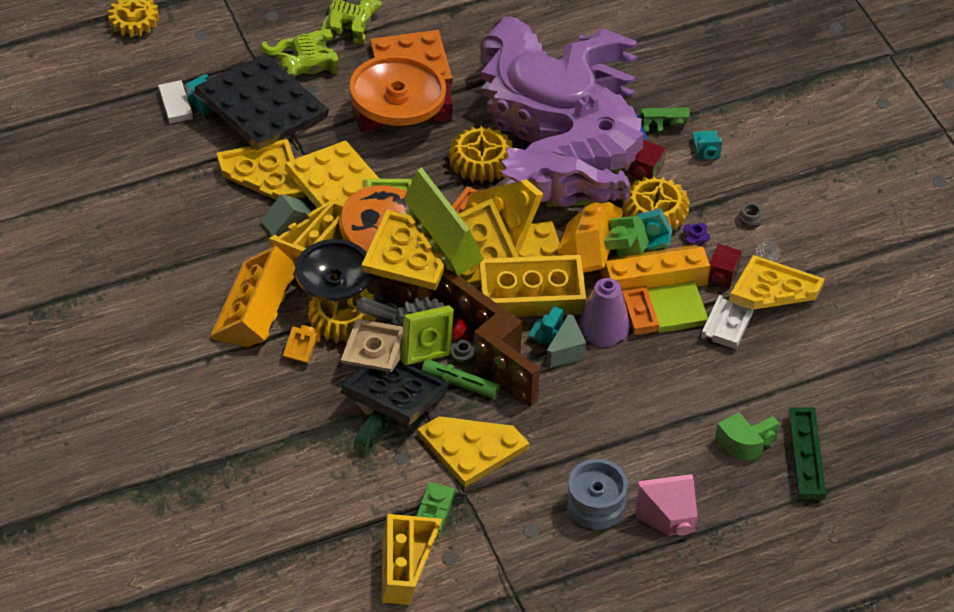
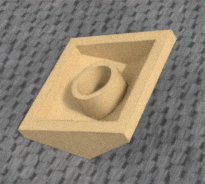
M356 319L341 358V363L392 372L401 359L403 327Z

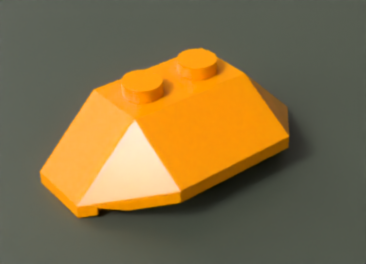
M610 202L592 203L585 206L567 223L557 250L560 256L581 255L583 272L604 269L610 250H606L604 240L611 231L609 220L622 217V209Z

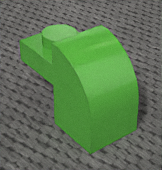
M639 216L618 217L609 220L611 231L604 240L606 250L617 249L618 256L640 255L644 252L649 241L644 223Z
M738 412L717 423L715 440L734 458L756 460L762 457L763 446H768L777 439L779 422L772 416L751 427Z

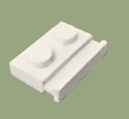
M719 295L704 326L701 338L705 339L708 337L713 342L737 349L754 309L740 307Z

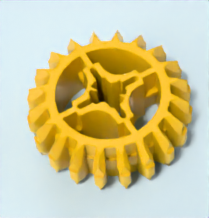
M482 125L479 129L471 126L470 131L463 129L461 134H456V137L450 144L449 158L451 167L455 170L456 175L461 174L463 180L470 178L472 183L475 180H480L481 184L484 180L492 183L494 178L501 180L502 171L506 169L502 165V160L508 159L507 148H513L512 141L508 139L507 134H502L500 129L493 131L491 126L488 129H484Z
M653 175L651 179L643 177L642 181L635 180V183L630 185L629 198L626 202L623 200L622 209L625 217L661 208L672 230L677 231L679 225H683L688 216L689 198H687L686 191L682 190L681 184L674 185L673 179L666 181L664 176L661 179H656Z
M365 288L360 294L342 301H325L312 297L308 312L311 327L316 330L319 337L324 336L326 341L334 339L337 344L340 340H344L347 344L356 319L376 322L377 318L356 310L358 299L365 297L375 301L373 294H369L367 288Z

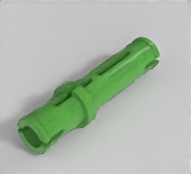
M428 358L423 364V372L448 384L462 387L494 400L499 393V383L457 370L451 364L446 366L431 361Z

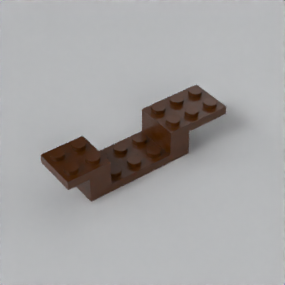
M445 265L436 290L381 277L382 297L385 301L395 304L398 308H405L406 302L412 304L416 298L419 301H423L425 297H428L430 302L436 298L438 303L442 302L444 306L453 308V316L456 318L461 317L468 323V327L474 331V365L481 372L487 373L496 383L511 391L518 400L524 401L530 406L538 401L540 368L521 355L522 321L456 273L447 270Z

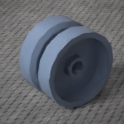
M592 459L578 464L571 471L568 480L566 505L568 514L574 522L582 527L593 530L607 529L617 524L624 515L628 492L627 477L622 469L611 461Z

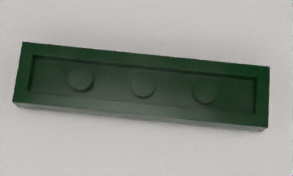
M789 407L788 419L798 500H825L826 486L816 408Z

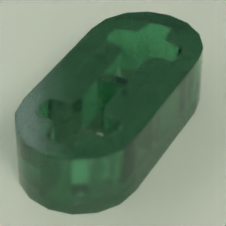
M373 411L358 432L353 448L366 455L369 454L385 432L390 417Z

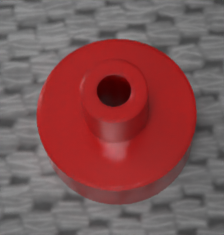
M461 317L453 320L451 343L458 339L469 340L470 335L465 332L468 323Z

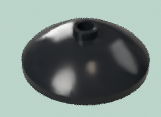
M327 239L310 245L300 254L295 266L296 279L300 287L309 295L325 301H342L360 294L369 285L373 274L362 272V263L367 252L359 245L342 239Z

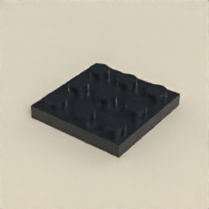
M399 360L392 372L363 367L342 384L341 394L355 402L372 408L378 413L395 419L398 423L409 426L447 393L449 384L410 365H404Z

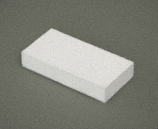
M182 80L158 85L169 124L193 119Z

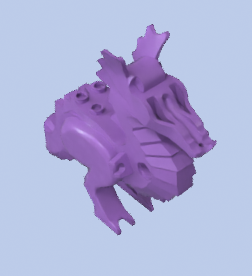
M503 16L496 22L480 46L481 55L486 66L481 72V78L486 80L482 87V94L490 98L487 103V111L494 115V122L498 129L509 131L519 138L532 143L526 150L507 148L508 159L502 160V165L506 168L502 171V176L511 179L507 181V184L527 179L543 193L540 202L548 200L561 207L573 205L581 200L592 202L615 201L618 198L623 199L625 202L628 200L630 187L628 179L623 171H619L618 175H616L611 170L626 168V164L635 161L636 154L643 149L644 133L641 132V118H637L633 107L629 106L622 97L634 94L633 90L622 85L634 82L635 77L601 63L616 60L634 62L637 56L624 52V50L635 47L637 41L606 29H599L595 34L589 36L580 35L579 41L565 45L563 58L559 60L548 56L546 51H542V44L538 43L537 35L532 33L529 25L521 22L518 18Z

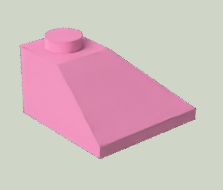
M693 475L639 481L635 507L636 518L668 536H684L694 533L697 523V508Z

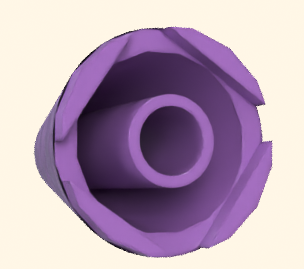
M603 278L596 283L579 319L581 333H583L589 343L599 347L615 346L616 342L622 339L624 341L630 331V321L621 286L616 280L611 278Z

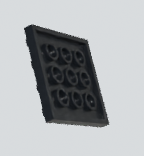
M267 54L198 84L194 89L196 96L256 150L327 117L329 109L292 76L283 71Z

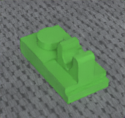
M689 107L641 109L639 115L642 119L645 133L649 132L651 122H654L657 126V133H661L663 123H669L670 126H681L684 122L688 121L690 112Z
M429 482L416 517L442 519L437 537H440L455 496V488Z

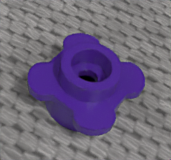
M702 222L693 225L686 224L683 227V232L686 233L687 243L701 246L708 242L710 235L706 231L707 225Z

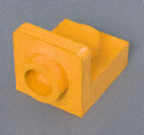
M301 325V328L292 326L283 356L287 359L309 365L315 345L320 343L321 338L312 327Z

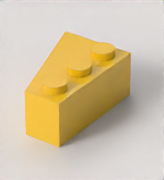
M331 199L307 214L308 218L298 225L294 222L288 226L289 230L279 237L277 235L270 237L271 248L277 246L296 263L300 254L310 245L322 240L340 239L342 235L339 228V218L345 203Z
M387 514L382 532V603L410 605L436 540L442 519Z

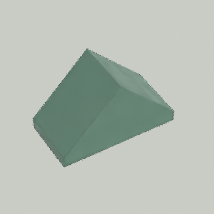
M281 194L261 219V224L271 237L273 235L279 237L289 230L288 226L294 222L298 225L308 218L307 214L312 211L303 200Z
M568 314L547 350L546 366L549 368L585 359L586 341L574 316Z

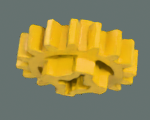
M117 0V4H111V10H108L109 25L113 26L114 32L120 30L122 36L126 33H129L130 37H133L134 33L142 36L143 31L150 33V27L156 28V22L159 21L158 6L154 5L153 0Z

